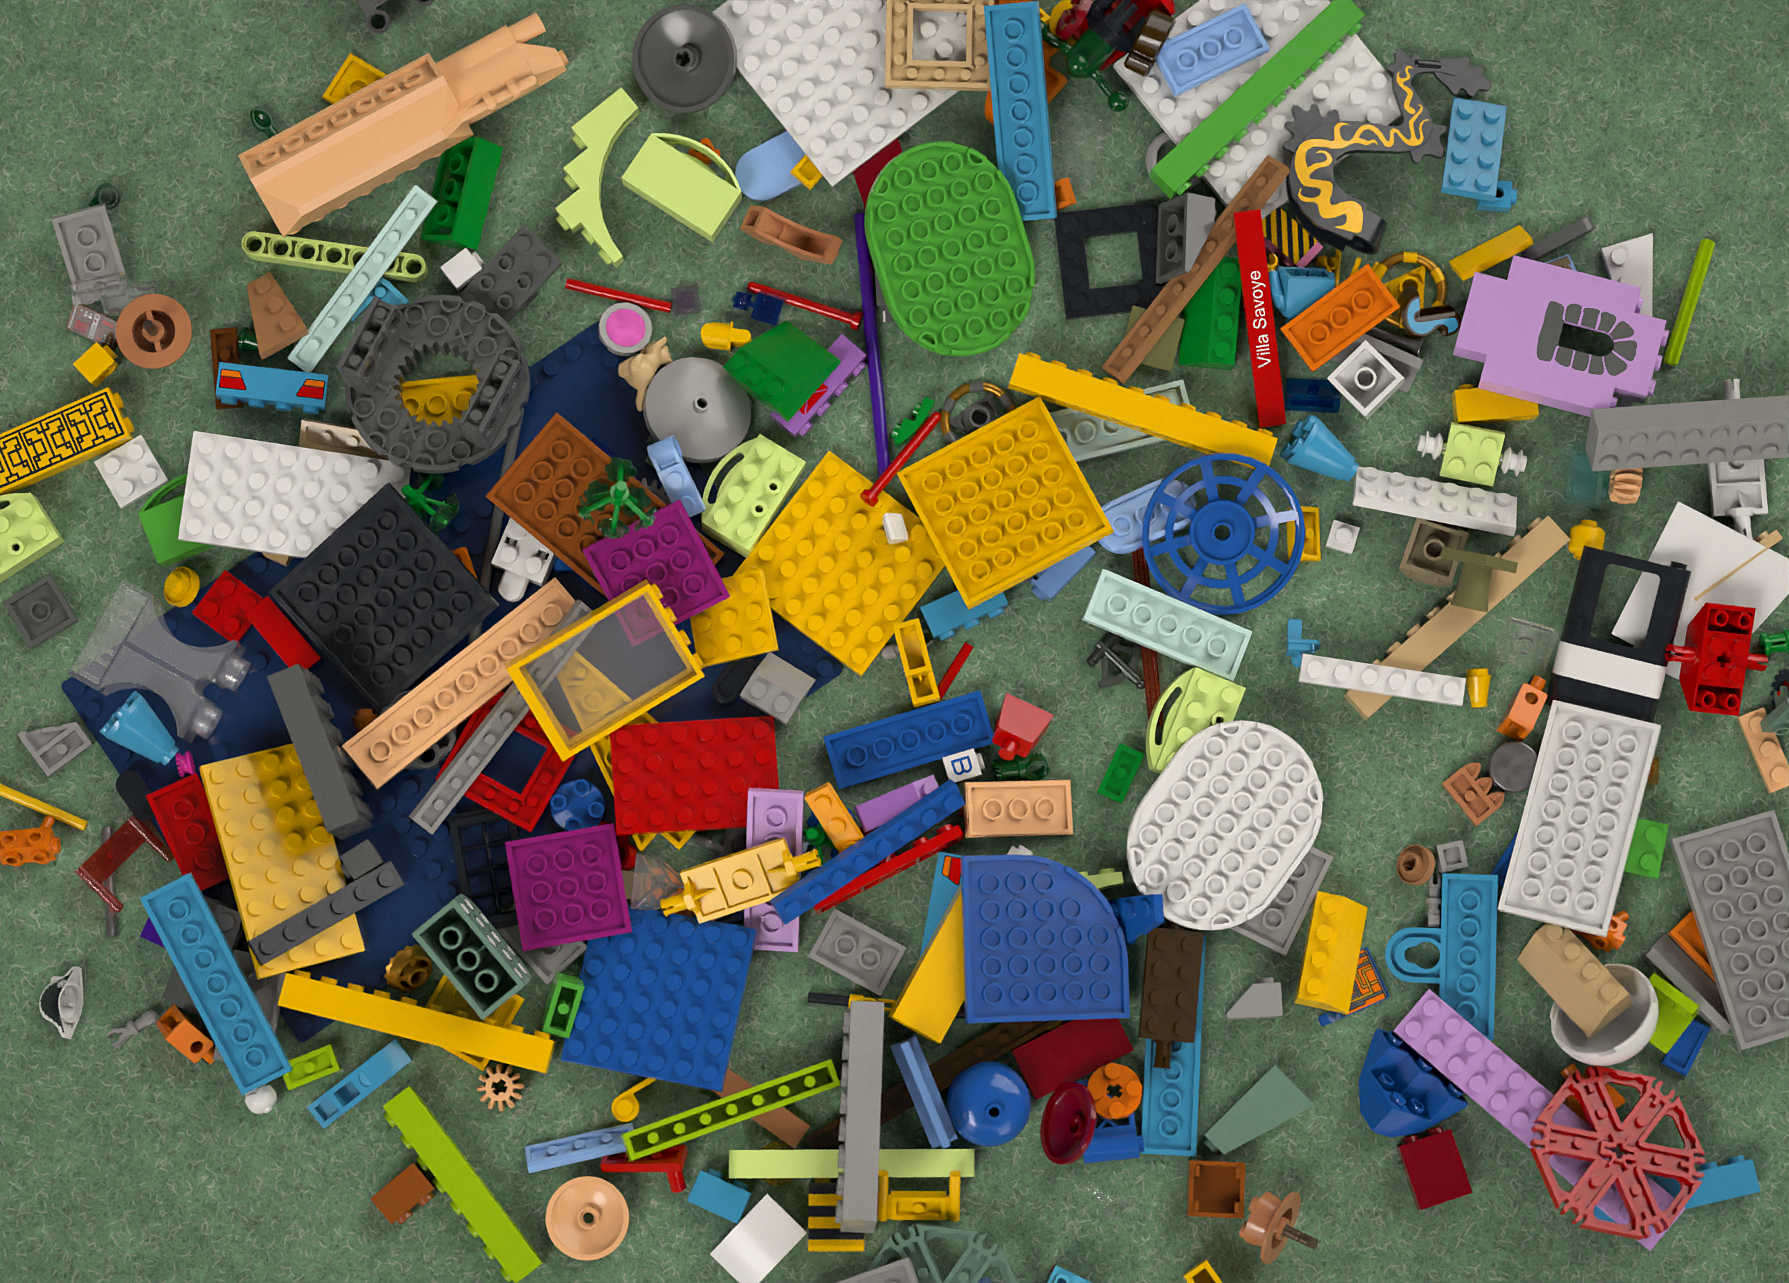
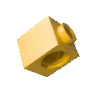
M97 342L73 363L94 387H97L119 367V364L114 360L117 355L107 344L102 348Z

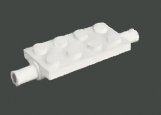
M1739 379L1722 381L1724 400L1740 399ZM1764 459L1708 463L1712 518H1734L1735 531L1753 540L1750 517L1768 514Z

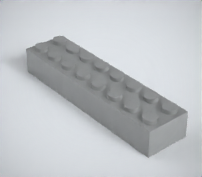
M1789 395L1592 409L1585 448L1592 471L1787 458L1789 457Z
M851 1001L850 1009L844 1010L843 1033H848V1036L843 1037L842 1060H847V1063L842 1064L841 1087H846V1090H841L840 1114H845V1118H840L839 1141H844V1145H839L837 1168H843V1173L838 1172L836 1196H842V1200H837L835 1223H841L840 1232L874 1233L877 1222L884 1002Z

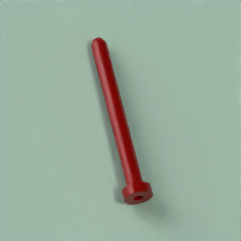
M753 281L747 285L749 292L851 324V329L857 331L863 316L862 312L856 311L855 314Z
M939 412L931 414L869 490L864 489L861 492L860 498L867 505L875 507L879 502L878 495L940 422L941 414Z

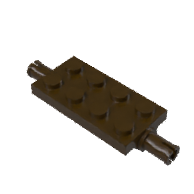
M1168 919L1166 927L1155 928L1147 933L1138 1038L1153 1039V1042L1156 1043L1153 1067L1171 1069L1172 1044H1175V1042L1194 1043L1204 933L1185 931L1182 925Z

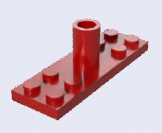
M951 824L940 828L936 831L937 836L930 840L925 836L912 843V849L897 857L892 853L871 867L872 870L856 877L813 906L817 915L962 841L963 833L959 825L952 827ZM859 828L864 837L874 831L871 830L864 833L863 828Z

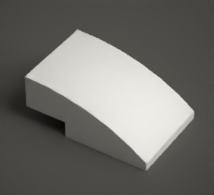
M766 1194L710 1255L739 1283H759L807 1232L779 1204Z

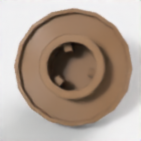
M1413 844L1407 846L1398 857L1396 865L1397 874L1402 881L1410 885L1419 886L1426 883L1431 878L1435 867L1432 852L1421 845Z

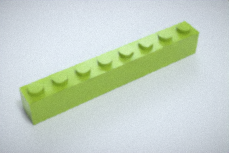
M830 1059L620 1135L629 1162L836 1088L840 1086V1082L833 1062Z
M408 1086L383 1105V1108L386 1110L383 1116L392 1127L397 1125L403 1133L399 1136L408 1149L413 1147L419 1154L416 1160L425 1171L430 1169L436 1177L432 1180L442 1194L445 1191L452 1199L449 1202L450 1206L458 1216L463 1213L469 1221L466 1224L468 1230L475 1238L480 1236L484 1241L485 1245L482 1248L491 1260L496 1258L502 1265L499 1271L508 1282L513 1280L514 1283H519L544 1263L414 1088Z

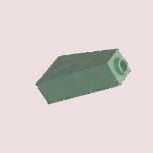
M1272 1065L1203 1134L1206 1138L1203 1143L1214 1154L1219 1151L1224 1155L1310 1109L1314 1104L1276 1065Z

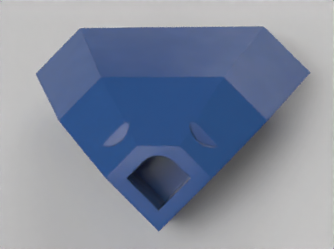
M1378 1028L1374 1032L1358 1080L1360 1112L1372 1132L1390 1138L1420 1133L1468 1105L1467 1100L1463 1096L1464 1092L1393 1031L1388 1032Z

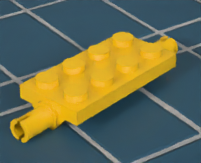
M782 837L681 870L680 875L685 890L681 894L661 899V908H665L663 911L665 916L685 909L692 910L700 924L770 901L800 880L799 872L821 866L820 857L816 856L818 855L816 849L793 857L785 838Z

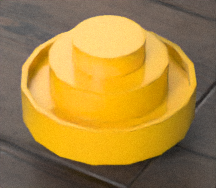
M184 566L173 570L167 577L164 585V596L167 602L177 607H185L190 604L199 590L200 580L198 574Z

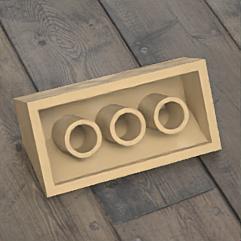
M1546 923L1535 932L1517 958L1525 970L1589 1039L1632 1005L1630 994L1569 928Z

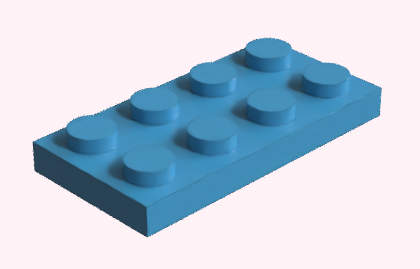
M1457 97L1453 98L1441 193L1494 202L1507 106Z

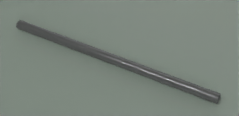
M524 408L521 409L522 419L524 414ZM522 419L518 427L511 429L508 434L509 439L506 444L500 478L515 460ZM496 505L494 506L480 577V583L488 592L494 568L491 562L498 547L504 512ZM483 621L470 631L467 645H470L480 637Z

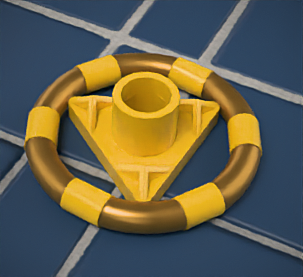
M1415 252L1396 253L1385 258L1374 270L1381 280L1388 268L1397 263H1418L1422 266L1385 283L1384 286L1397 301L1403 289L1413 285L1419 292L1420 309H1422L1426 268L1430 271L1437 285V297L1431 307L1445 305L1447 298L1446 279L1440 267L1422 254ZM1392 314L1384 319L1385 322L1392 326L1404 328L1399 322L1398 317Z

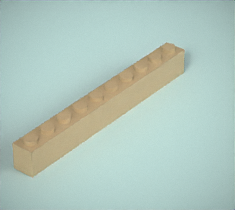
M1549 515L1543 521L1540 517L1535 519L1527 527L1530 531L1523 538L1517 535L1509 542L1507 546L1510 550L1503 556L1499 552L1494 556L1517 562L1518 566L1516 573L1493 569L1489 589L1488 612L1570 540ZM1455 590L1446 598L1449 603L1443 609L1439 606L1435 607L1426 615L1429 619L1427 623L1422 627L1417 623L1406 633L1409 638L1402 645L1397 641L1386 651L1389 656L1385 660L1380 662L1376 659L1372 664L1421 672L1488 612L1450 605L1456 592ZM1347 689L1348 692L1344 695L1345 699L1364 720L1368 719L1392 697Z

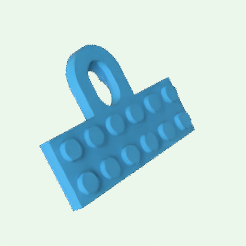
M1442 873L1441 928L1410 927L1396 932L1388 941L1385 949L1386 964L1392 974L1400 980L1413 983H1440L1439 998L1488 1040L1494 1041L1498 875ZM1422 942H1431L1440 951L1439 962L1430 969L1420 968L1415 963L1406 961L1404 956L1406 949L1416 947Z

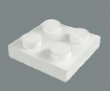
M142 435L94 462L121 509L169 482Z

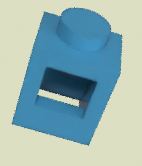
M1498 181L1497 191H1501L1503 197H1495L1494 202L1476 199V210L1508 212L1511 205L1516 204L1517 189H1512L1511 181Z

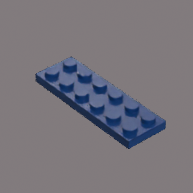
M980 690L823 737L838 789L937 761L943 757L972 748L977 749L994 744L992 742L993 731Z

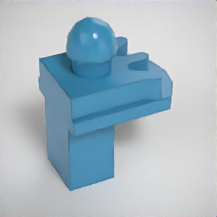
M1288 619L1286 656H1292L1291 663L1294 667L1298 668L1301 667L1302 655L1315 654V651L1321 648V643L1318 640L1302 639V620Z

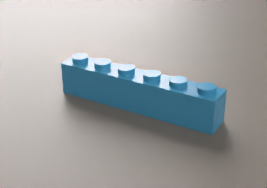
M1743 1155L1727 1158L1728 1164L1717 1166V1162L1713 1161L1700 1165L1701 1170H1697V1172L1704 1173V1177L1697 1181L1703 1182L1684 1207L1688 1209L1761 1192L1753 1159L1744 1160ZM1657 1175L1649 1176L1673 1198L1679 1193L1680 1184L1677 1180ZM1597 1206L1593 1209L1594 1216L1597 1219L1616 1223Z

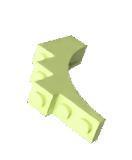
M622 87L571 127L574 134L572 140L580 150L584 148L586 150L563 168L567 175L563 178L573 191L576 188L578 190L555 208L558 215L555 219L564 231L570 229L575 234L583 228L584 230L581 231V234L590 245L595 242L601 249L598 254L607 265L612 263L616 268L624 262V258L612 241L604 223L601 209V181L605 163L614 143L623 130L640 114L639 108Z

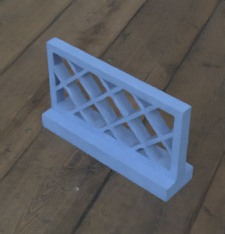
M916 1035L891 1045L890 1047L932 1149L938 1146H942L943 1149L951 1146L949 1142L958 1139Z

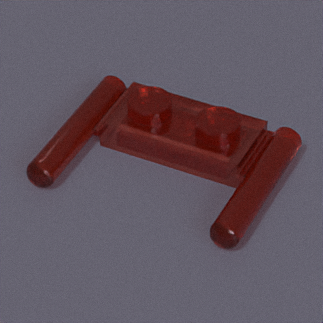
M134 814L75 871L116 913L121 912L124 906L102 883L145 841L166 862H171L174 859L172 852Z

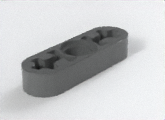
M1587 216L1528 247L1521 254L1524 258L1537 261L1558 250L1557 247L1561 245L1564 247L1590 233L1596 227L1590 216Z

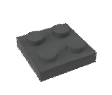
M51 574L3 601L30 649H34L79 622Z

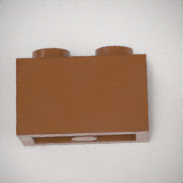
M412 1163L370 1199L391 1225L397 1221L401 1225L413 1215L410 1210L416 1205L420 1204L423 1207L435 1197L432 1192L437 1188L416 1163Z

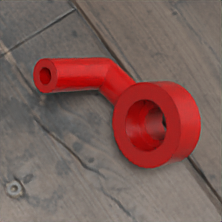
M601 821L598 826L611 823ZM628 835L617 836L622 870L630 871L638 861L637 849L628 843Z

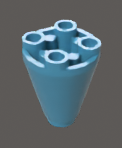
M1309 415L1304 422L1299 420L1294 425L1291 434L1294 435L1292 440L1284 445L1279 454L1285 462L1337 480L1343 479L1346 482L1352 479L1359 467L1353 455L1315 415Z
M136 690L128 697L125 704L114 712L109 718L110 720L99 731L109 740L154 762H161L163 765H166L179 750L175 746L176 742L147 701Z

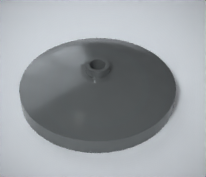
M679 4L669 6L652 15L640 29L633 47V71L641 90L656 105L673 112H698L719 101L731 86L737 69L736 44L727 25L713 12L695 5ZM688 55L691 58L690 63H687Z

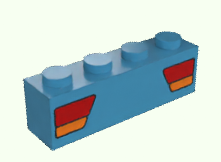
M219 362L216 398L221 399V403L228 405H237L238 401L249 402L248 406L254 408H265L266 404L275 405V409L280 411H292V408L303 409V413L319 414V411H325L329 376Z
M939 852L920 957L961 884L960 855Z

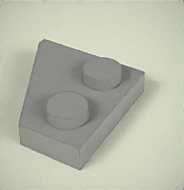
M77 722L57 727H46L35 731H24L17 734L48 777L57 773L94 745Z

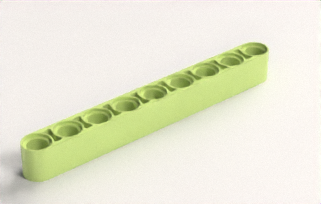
M879 1149L878 1171H888V1177H950V1172L957 1170L961 1173V1177H975V1149ZM729 1150V1178H838V1172L843 1173V1168H837L839 1150Z

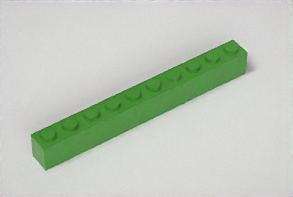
M1334 0L1151 169L1148 177L1170 199L1176 194L1179 196L1183 195L1192 186L1190 181L1196 176L1199 179L1203 177L1211 168L1209 164L1215 158L1218 161L1221 160L1230 151L1228 146L1234 140L1239 143L1249 133L1247 128L1253 123L1256 125L1260 124L1267 117L1268 113L1266 111L1272 105L1277 108L1287 98L1285 93L1289 89L1293 88L1296 90L1306 80L1304 76L1310 70L1316 72L1325 63L1323 58L1329 52L1334 55L1344 45L1343 39L1348 35L1351 38L1355 36L1363 27L1361 22L1365 14L1351 0Z

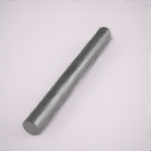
M104 827L101 829L106 937H118L113 827Z

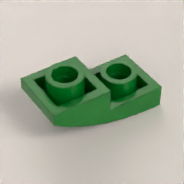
M924 397L922 403L917 402L911 416L915 418V421L904 417L902 424L896 423L891 438L895 439L894 447L900 448L912 439L931 414L935 405L934 400Z

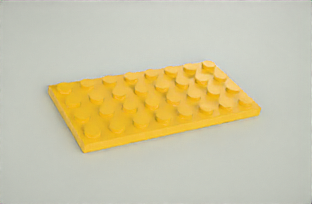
M294 744L199 767L247 942L347 886L344 873L340 867L341 862L334 837L331 833L327 832ZM355 913L263 966L259 965L250 949L258 980L365 951Z

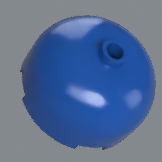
M994 1061L978 1062L979 1064L973 1065L963 1072L961 1071L951 1083L947 1094V1111L955 1129L969 1142L986 1147L1003 1145L1017 1137L1026 1126L1031 1112L1030 1094L1022 1078L1009 1066Z

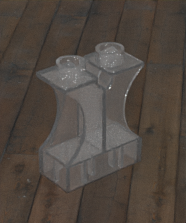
M123 579L68 675L105 696L120 690L133 688L150 690L159 694L167 702L174 714L178 736L192 744L197 734L205 739L212 734L223 712L214 706V702L204 697V687L208 684H215L222 689L227 687L235 691L244 680L249 670L250 662L242 658L246 648L235 640L208 648L194 647L178 641L165 622L162 602L147 591Z

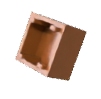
M1188 1160L1186 1216L1244 1219L1245 1163Z

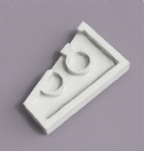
M1653 233L1602 248L1600 251L1609 279L1641 287L1639 297L1643 298V303L1639 314L1652 317Z

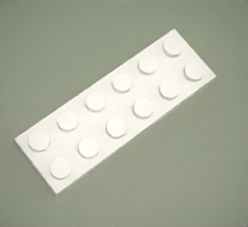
M1358 467L1355 473L1353 505L1509 536H1514L1517 497L1506 493L1488 492L1480 488L1457 486L1454 483L1432 481L1424 477L1406 476L1398 472L1380 471L1372 467Z

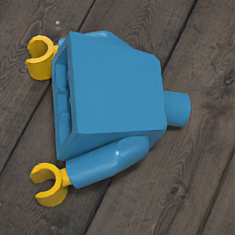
M1273 253L1269 254L1270 263L1269 265L1267 264L1271 299L1273 305L1287 317L1286 324L1335 288V274L1332 273V270L1338 265V260L1335 257H1329L1327 261L1326 255L1319 256L1316 261L1318 268L1278 267V271H1276L1274 267L1278 263V258Z

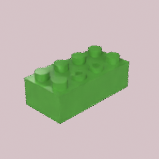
M187 474L181 475L163 485L146 501L138 513L157 563L163 568L216 547V545L178 540L185 491L172 500L161 503L162 498L186 483Z

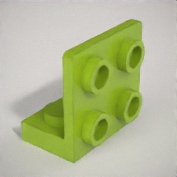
M1653 973L1649 981L1657 996L1659 1013L1658 1022L1649 1043L1664 1054H1667L1700 1010L1698 1004Z

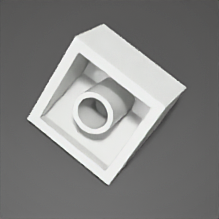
M1366 340L1327 378L1366 419L1374 414L1406 382L1404 377Z

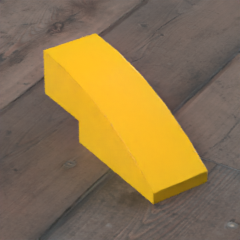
M919 618L894 624L893 629L914 708L917 709L941 702Z

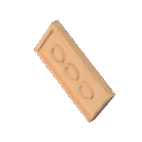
M1070 780L963 783L965 838L1073 835Z

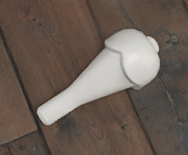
M267 1084L245 1094V1103L248 1109L255 1114L269 1113L277 1101L275 1090Z

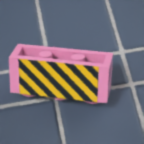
M1280 207L1262 219L1265 250L1269 254L1276 253L1282 258L1281 264L1283 267H1307L1321 253L1323 246Z

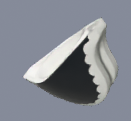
M74 966L64 976H53L51 983L45 987L39 1000L42 1016L52 1022L59 1030L61 1036L66 1039L72 1038L82 1013L83 983L81 968Z

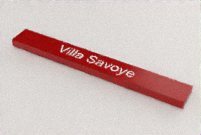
M1261 209L1233 212L1258 427L1286 424Z

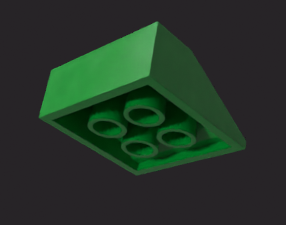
M786 320L740 347L723 366V369L749 394L788 422L837 368L841 361Z

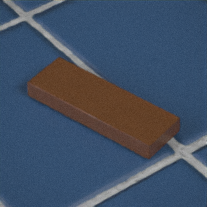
M238 328L210 329L216 409L244 408V402L238 401L237 405H228L221 403V399L216 398L219 362L241 365L240 350L238 349Z

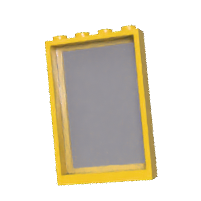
M647 579L504 664L562 761H565L704 677L701 671L705 667L697 652L692 655L687 646L691 642L684 630L678 632L673 623L677 621V618L671 608L668 606L664 609L659 601L663 598V595L656 583L650 586Z

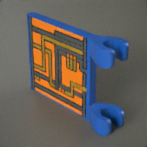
M1368 947L1361 949L1359 953L1349 1014L1333 1011L1327 1012L1318 1017L1321 1026L1328 1025L1390 997Z

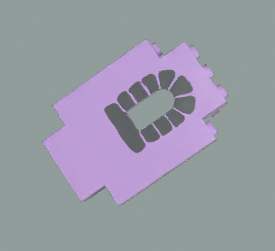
M1514 255L1507 280L1475 272L1453 355L1484 363L1478 386L1480 389L1591 417L1592 409L1615 408L1618 398H1622L1619 407H1629L1633 401L1644 404L1647 396L1652 397L1656 384L1655 380H1651L1653 371H1659L1663 356L1658 355L1660 346L1665 347L1669 331L1664 330L1666 320L1639 314L1643 303V298L1639 297L1641 287ZM1563 323L1609 335L1614 343L1612 352L1602 357L1558 346Z

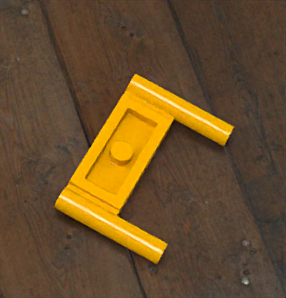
M879 1170L877 1220L882 1222L888 1219H948L951 1222L959 1221L961 1173L957 1170L950 1172L949 1195H946V1191H891V1195H888V1171Z

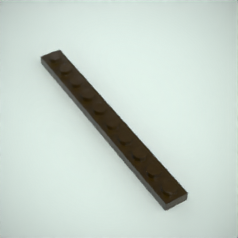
M1058 1021L1002 1022L928 1065L938 1091L940 1092L950 1086L961 1071L963 1072L967 1068L979 1064L978 1062L995 1060L1055 1025ZM904 1080L881 1093L880 1126L915 1106ZM845 1114L806 1136L813 1150H839V1145H844V1141H839L840 1118H845Z

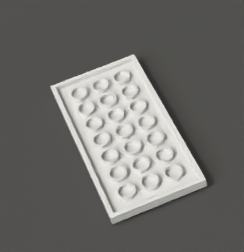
M193 431L178 540L306 558L388 482L405 499L401 489L403 486L409 485L411 466L399 467L392 464L389 460Z
M1553 700L1498 905V911L1607 938L1658 743L1661 725Z

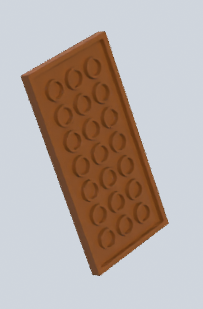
M556 412L486 494V497L606 597L582 549L610 535L614 505L608 503L582 517L578 513L602 500H592V495L610 491L611 487L617 483L618 463ZM623 469V481L627 484L629 494L640 502V505L637 507L646 516L666 506L663 501ZM626 504L620 507L616 531L641 519ZM697 531L715 565L724 553Z

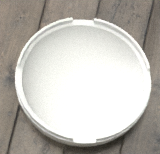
M1604 964L1605 968L1630 994L1632 1005L1590 1039L1554 1001L1550 1013L1551 1032L1557 1044L1569 1056L1586 1064L1608 1066L1630 1059L1647 1045L1658 1022V1000L1650 981L1634 967L1624 964Z

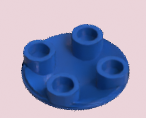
M584 779L573 780L563 784L557 789L550 801L552 817L555 823L564 831L598 826L605 814L603 794L594 784Z

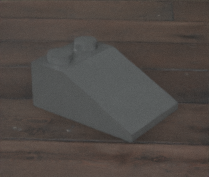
M1187 192L1159 205L1156 283L1161 284L1190 272L1214 226L1216 218L1215 198Z

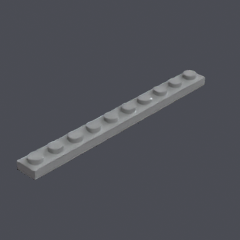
M577 600L550 636L593 610L582 601ZM595 624L525 666L541 693L547 688ZM514 682L409 817L430 834L436 831L530 710Z

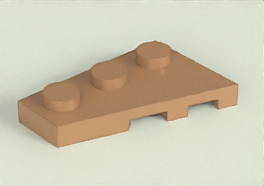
M270 272L246 285L259 354L262 360L309 334L307 327Z

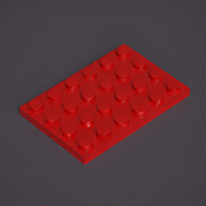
M773 716L623 725L609 734L616 836L747 828L749 788L779 789Z

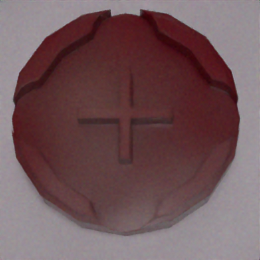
M1071 0L1072 8L1063 11L1056 24V35L1063 40L1068 39L1086 17L1093 0Z

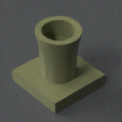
M1443 547L1441 558L1463 563L1458 586L1450 605L1488 612L1489 589L1493 569L1516 573L1518 563L1490 555Z

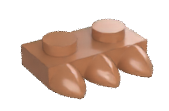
M1470 763L1463 766L1441 784L1475 827L1502 805L1505 796L1504 792H1494L1486 795L1492 786V778L1484 777L1476 781L1474 780L1480 772V763Z

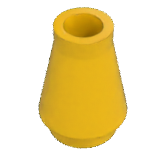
M1488 668L1466 669V676L1464 678H1466L1471 707H1487L1491 675H1488Z

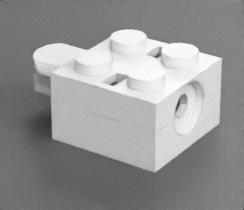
M511 517L491 564L494 568L504 571L498 586L499 593L505 600L516 602L523 597L529 582L541 587L546 585L557 556Z

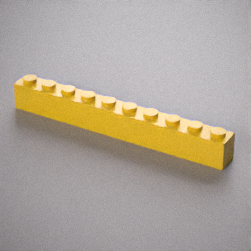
M1026 352L1025 355L1019 353L1009 382V389L1036 398L1040 396L1042 400L1206 454L1237 453L1257 459L1268 466L1270 465L1278 438L1273 437V433L1268 430L1258 428L1257 431L1248 429L1247 424L1244 422L1232 420L1230 423L1221 420L1222 416L1214 412L1206 411V414L1195 411L1196 407L1180 403L1179 406L1170 403V399L1162 395L1155 394L1154 397L1145 395L1143 389L1135 386H1129L1128 389L1118 386L1119 382L1111 378L1103 377L1100 380L1092 377L1093 374L1089 371L1077 369L1076 372L1067 369V365L1062 362L1052 360L1051 363L1042 361L1041 356L1035 353ZM1230 461L1255 470V467L1249 464L1237 461Z
M295 970L294 974L286 973L278 1002L279 1006L542 1073H548L556 1044V1041L550 1040L551 1034L535 1030L534 1035L523 1033L524 1027L509 1023L507 1028L496 1026L497 1020L490 1018L481 1019L480 1022L470 1019V1013L455 1010L454 1015L444 1013V1007L428 1003L427 1008L416 1006L418 1000L401 996V1000L397 1001L390 999L391 993L375 990L374 994L363 992V986L348 983L347 988L337 986L338 980L321 976V980L318 981L310 979L311 973Z

